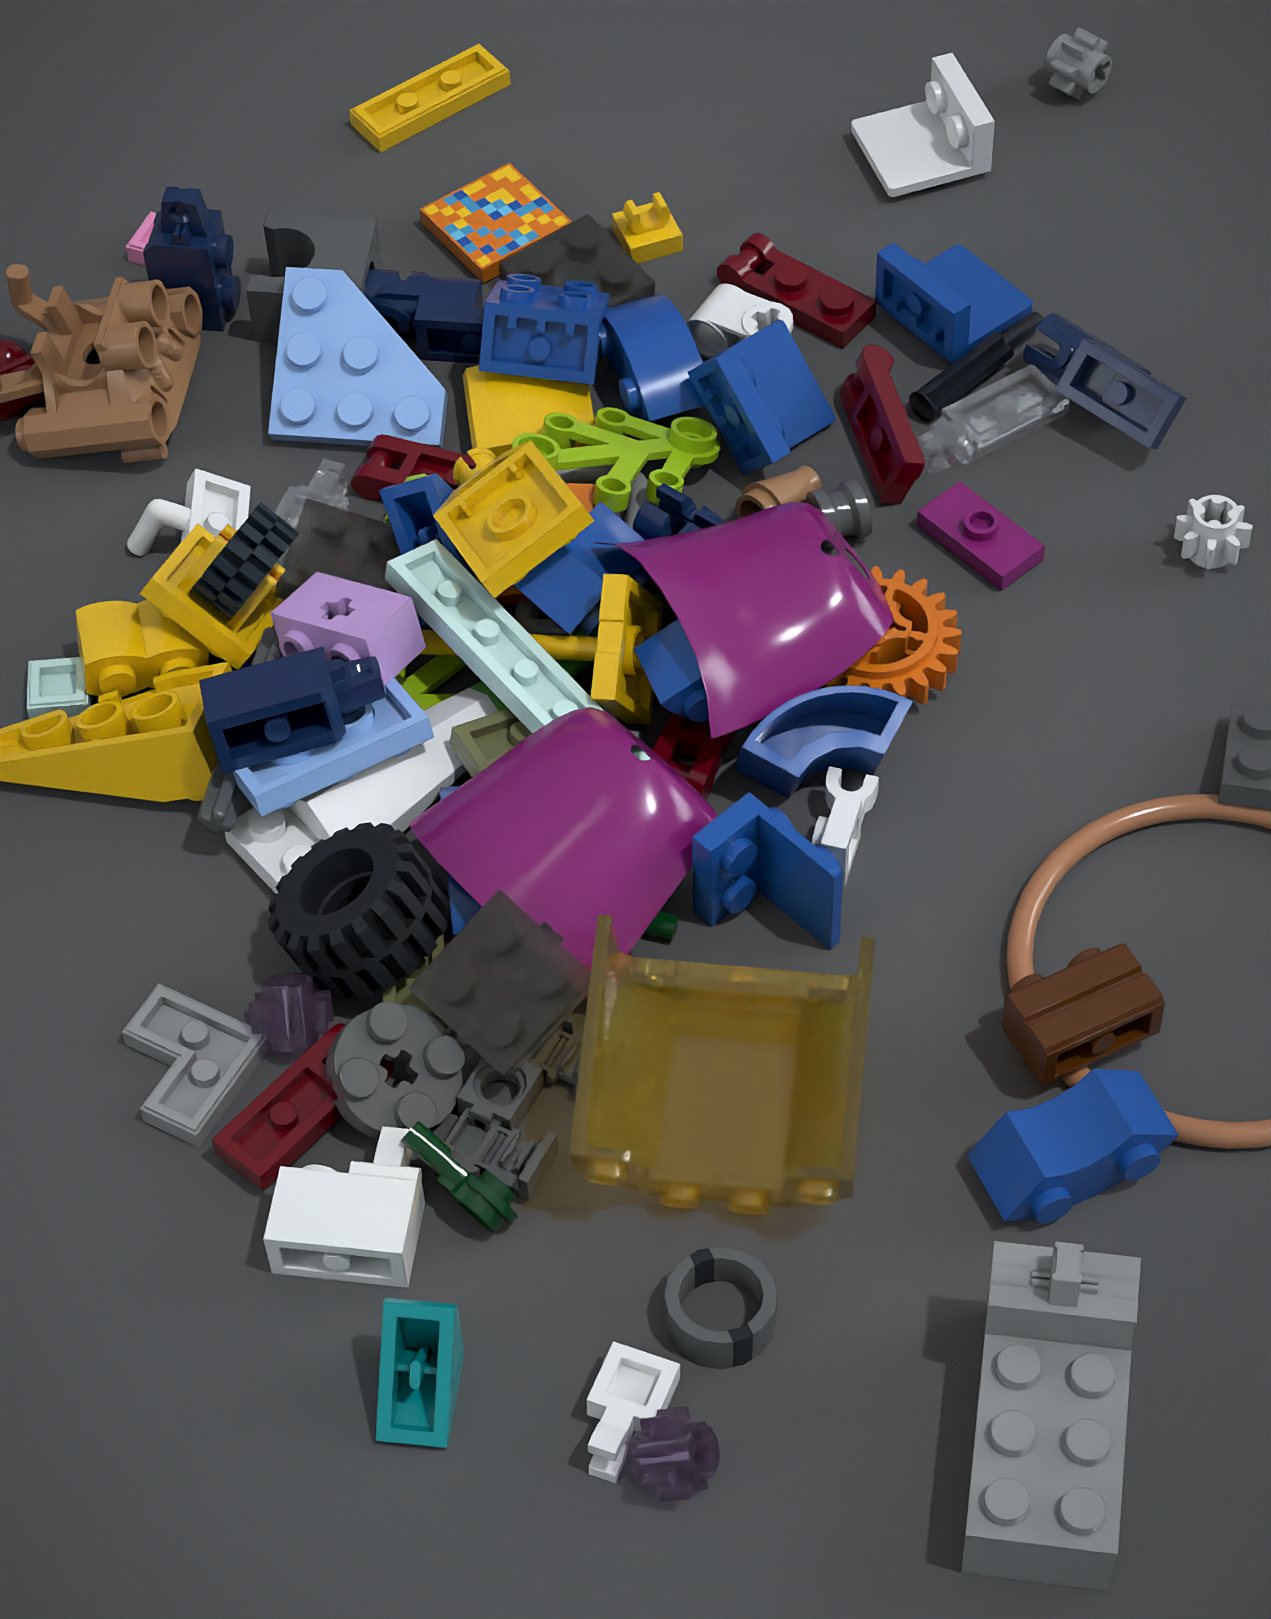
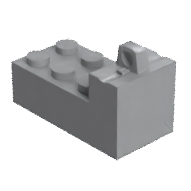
M994 1241L961 1573L1111 1591L1119 1547L1131 1351L1137 1324L1140 1257L1084 1251V1245L1057 1241L1054 1243V1248Z

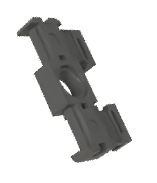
M525 996L519 1000L521 1019L523 1020L503 1051L489 1046L457 1095L458 1111L461 1116L446 1137L444 1143L451 1149V1157L469 1173L479 1178L481 1176L480 1169L487 1170L501 1180L514 1194L529 1200L559 1153L556 1134L548 1131L544 1138L540 1139L536 1145L534 1140H531L530 1143L520 1138L521 1130L518 1129L544 1088L543 1071L547 1074L548 1082L555 1084L556 1080L560 1078L576 1085L574 1088L575 1094L592 1100L620 1053L619 1036L609 1033L605 1041L602 1042L579 1031H574L573 1017L569 1012L537 998ZM545 1017L551 1021L549 1025L545 1024ZM498 1080L510 1081L519 1088V1093L513 1100L499 1104L488 1101L482 1093L488 1084ZM479 1124L484 1125L485 1128H481V1127H479L478 1125H479ZM427 1165V1167H428V1169H429L430 1172H432L433 1174L438 1175L434 1170H432V1169Z

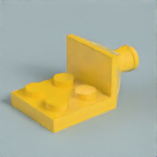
M531 440L502 453L498 457L486 448H474L467 451L476 463V467L470 469L462 457L456 461L453 468V478L458 488L450 494L433 515L493 598H496L508 587L520 582L529 571L560 547L571 543L582 530L594 522V519Z

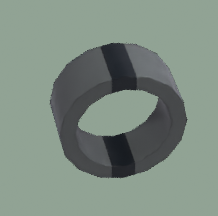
M723 1246L700 1249L680 1260L668 1276L664 1293V1321L669 1340L683 1357L699 1366L726 1369L741 1366L762 1354L774 1335L777 1319L778 1292L773 1275L760 1259L741 1249ZM724 1281L736 1283L749 1290L759 1302L760 1310L750 1322L740 1328L717 1331L705 1329L691 1321L682 1310L681 1303L690 1291L700 1285Z

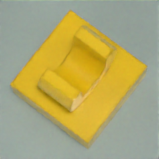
M660 192L653 193L652 203L636 207L633 200H628L623 206V211L612 213L613 232L631 266L683 251V234Z

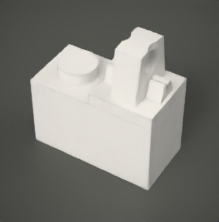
M382 1126L373 1163L351 1161L349 1173L337 1172L323 1165H307L303 1168L280 1166L263 1238L272 1273L408 1288L425 1206L421 1181L422 1169L410 1167L412 1151L401 1142L409 1129Z

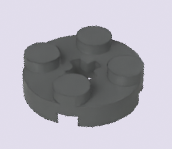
M392 1001L381 1002L372 1009L357 1015L336 1035L327 1055V1080L332 1077L333 1090L338 1097L334 1103L341 1116L361 1133L379 1140L382 1126L410 1130L420 1121L430 1130L441 1123L453 1110L457 1102V1095L461 1091L463 1080L461 1068L464 1065L465 1054L460 1042L450 1036L445 1027L430 1014L405 1004H397ZM383 1058L388 1061H392L394 1058L400 1059L406 1065L405 1070L409 1073V1082L401 1081L395 1087L389 1086L385 1082L388 1071L380 1066L381 1059Z

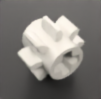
M1208 495L1198 501L1190 499L1187 515L1177 516L1174 538L1183 541L1181 557L1183 559L1190 558L1193 563L1206 569L1220 568L1227 563L1237 564L1240 548H1249L1253 526L1243 523L1245 507L1243 505L1237 506L1234 501L1222 495Z

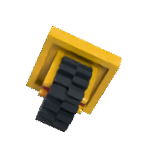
M262 502L257 505L238 530H235L227 523L217 537L197 523L139 594L155 605L156 609L163 616L174 620L202 642L210 653L229 662L232 667L238 670L258 646L264 629L274 625L270 613L289 597L287 593L275 585L286 571L277 561L295 540L299 532Z

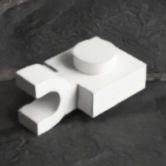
M829 766L826 775L825 800L831 809V814L829 818L819 816L814 829L812 844L814 846H824L837 858L843 870V887H845L860 841L861 824L864 815L871 810L878 795L879 777L866 775L863 786L857 791L850 792L841 788L842 769Z
M613 1341L587 1398V1415L601 1419L588 1443V1452L594 1454L588 1467L589 1475L616 1484L629 1450L633 1432L636 1431L655 1437L680 1380L679 1363Z

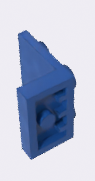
M895 243L877 252L876 304L950 364L961 358L994 332L1000 333L1032 313V299L963 245H954L925 264L918 258L910 256Z
M507 275V281H497L485 301L479 371L594 385L601 324L609 307L610 294L597 292L598 285L586 281H565L564 287L561 288L541 285V278L533 275Z
M777 320L687 372L743 475L778 461L791 453L789 448L835 421V415L783 320Z
M748 792L692 836L693 912L711 928L729 913L737 914L745 909L753 900L756 892L759 891L828 950L840 942L843 870L831 851L821 845L814 846L797 832L789 818L781 810L775 807L768 808Z

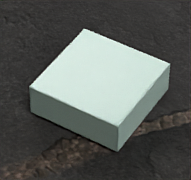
M80 657L28 661L27 712L29 719L58 709L65 711L68 717H72L92 706V695L86 694Z

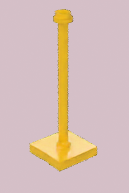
M603 574L598 637L530 635L554 660L593 661L594 669L590 699L627 724L651 725L654 690L634 648L661 630L663 603L629 575ZM421 630L426 648L420 654L458 656L434 630Z

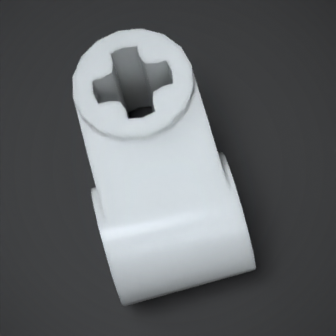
M726 283L718 285L686 323L699 353L707 358L716 356L775 322L776 319L783 320L790 333L794 328L793 314L786 306L762 299Z

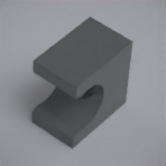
M267 212L263 228L272 277L265 275L251 276L246 288L254 341L278 343L286 267L343 270L364 294L369 270H383L377 219Z

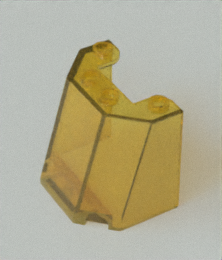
M598 914L569 1152L575 1172L585 1175L584 1178L592 1183L611 1186L618 1185L647 1195L659 1196V1203L669 1207L691 1209L700 1207L701 1200L728 1202V1209L733 1212L748 1215L768 1214L770 1206L786 1208L806 1204L832 1205L838 1203L840 1199L853 1198L875 982V937L861 936L858 974L837 975L632 957L620 952L613 916Z

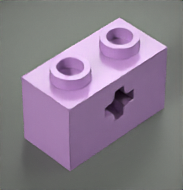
M320 572L312 575L270 613L279 640V648L284 657L322 646L327 660L342 659L343 662L376 656L385 686L426 648L412 597Z

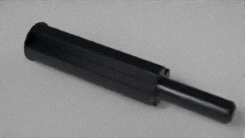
M1033 311L1003 335L994 332L919 390L913 391L909 396V402L915 414L927 422L934 420L936 415L1010 360L1014 355L1013 348L1036 331L1035 328L1043 320V316Z

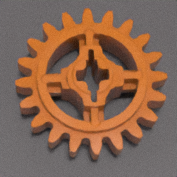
M873 566L871 573L878 581L886 597L894 620L887 632L871 649L842 674L823 685V688L845 685L867 686L883 689L905 698L910 696L918 703L925 705L928 703L929 687L944 691L947 673H956L958 653H960L962 636V630L957 629L958 613L956 610H945L946 595L944 592L927 596L928 580L923 578L910 586L905 584L904 570L899 569L892 579L882 578L879 566Z

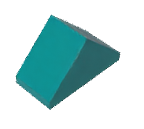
M387 1297L383 1301L375 1441L447 1448L465 1353L457 1304Z

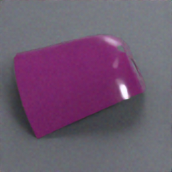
M588 707L573 710L552 720L441 801L414 818L408 825L434 859L497 922L562 980L589 1001L595 1003L618 967L692 867V836L716 818V811L673 767L606 711ZM632 746L640 747L651 759H637L631 753Z

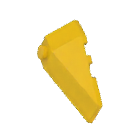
M229 662L176 670L153 677L155 689L123 700L118 689L98 696L99 703L69 718L65 711L58 709L1 728L0 781L158 802L187 798L192 801L203 800L218 756L206 724L199 680L231 672L232 668Z

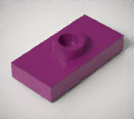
M961 481L917 511V526L1001 591L1044 560V544Z

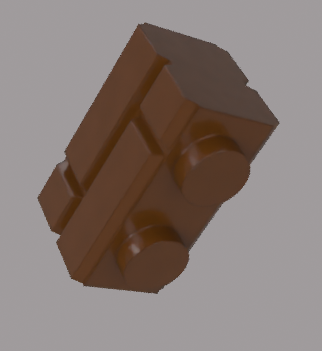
M1121 943L1103 952L1096 947L1086 949L1077 954L1069 962L1067 968L1047 977L1035 973L1020 979L1012 986L1009 993L1005 995L1002 1026L1005 1035L1019 1055L1022 1054L1024 1063L1039 1085L1044 1086L1160 1033L1165 1002L1162 993L1149 975L1142 972L1141 964L1126 943Z

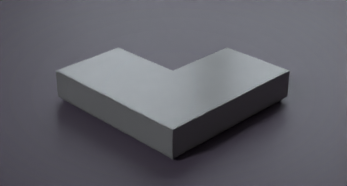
M158 983L122 1031L125 1045L171 1066L141 1106L140 1111L143 1121L198 1148L201 1147L272 1048L269 1034Z

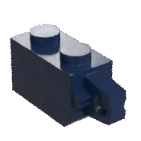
M177 186L166 187L161 202V210L156 213L154 227L143 251L148 280H160L166 289L188 286L198 294L203 310L202 330L223 332L230 310H237L241 297L239 276H233L231 269L234 254L232 235L225 234L221 210L207 209L200 189H180Z
M323 646L199 680L206 724L223 774L334 744L346 733L344 717L357 712V708L386 698V688L376 656L343 662L342 659L327 660Z

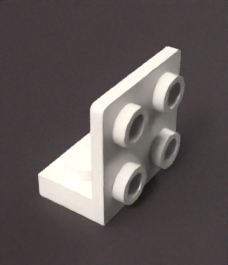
M953 53L932 58L931 81L925 85L927 101L854 119L851 122L853 136L890 197L991 171L995 121Z

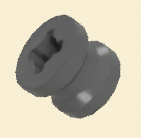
M856 479L841 482L837 490L826 492L823 489H816L807 493L806 503L823 511L843 537L851 535L856 539H861L871 535L872 516L869 503L861 485ZM828 540L821 543V547L824 549L833 547Z

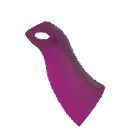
M790 502L726 523L672 536L624 543L594 542L596 544L618 546L636 558L661 589L666 600L677 615L698 662L707 695L711 739L763 719L787 701L817 690L839 676L881 639L894 620L886 597L874 575L823 511L808 503ZM828 540L835 548L838 556L824 554L820 548L821 543ZM846 551L858 562L868 579L857 569Z

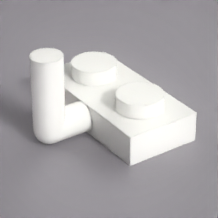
M195 468L187 482L185 506L163 499L152 500L127 541L128 549L135 555H146L164 525L182 530L181 542L197 523L215 537L218 536L227 523L235 530H238L248 518L251 486Z

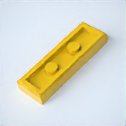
M477 44L350 109V123L381 153L511 85L510 71L484 47Z

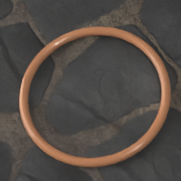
M1184 794L1156 798L1123 807L1077 830L1049 853L1034 871L1021 893L1012 916L1007 942L1006 960L1010 989L1020 979L1034 974L1033 949L1035 933L1044 905L1052 891L1072 867L1099 846L1139 828L1179 820H1227L1271 829V811L1218 803V794ZM1086 1066L1061 1077V1079L1071 1088L1091 1070ZM1165 1111L1179 1134L1174 1140L1176 1142L1224 1149L1271 1146V1119L1226 1122L1203 1120Z

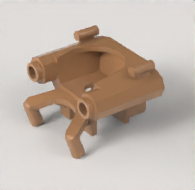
M12 264L7 267L6 278L12 307L18 314L48 331L40 332L36 335L30 352L35 361L31 368L0 375V403L41 392L45 394L46 407L30 409L16 423L15 434L20 449L23 452L30 453L37 459L121 450V458L124 463L166 459L168 449L165 442L177 426L201 345L200 331L202 330L203 310L198 294L189 286L166 289L160 280L129 283L123 277H116L109 297L72 302L62 285L52 288L47 302L32 293L29 269L26 265ZM94 349L100 363L87 364L86 358Z

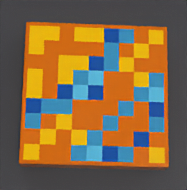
M511 163L420 208L421 223L482 283L499 276L573 236L572 221Z

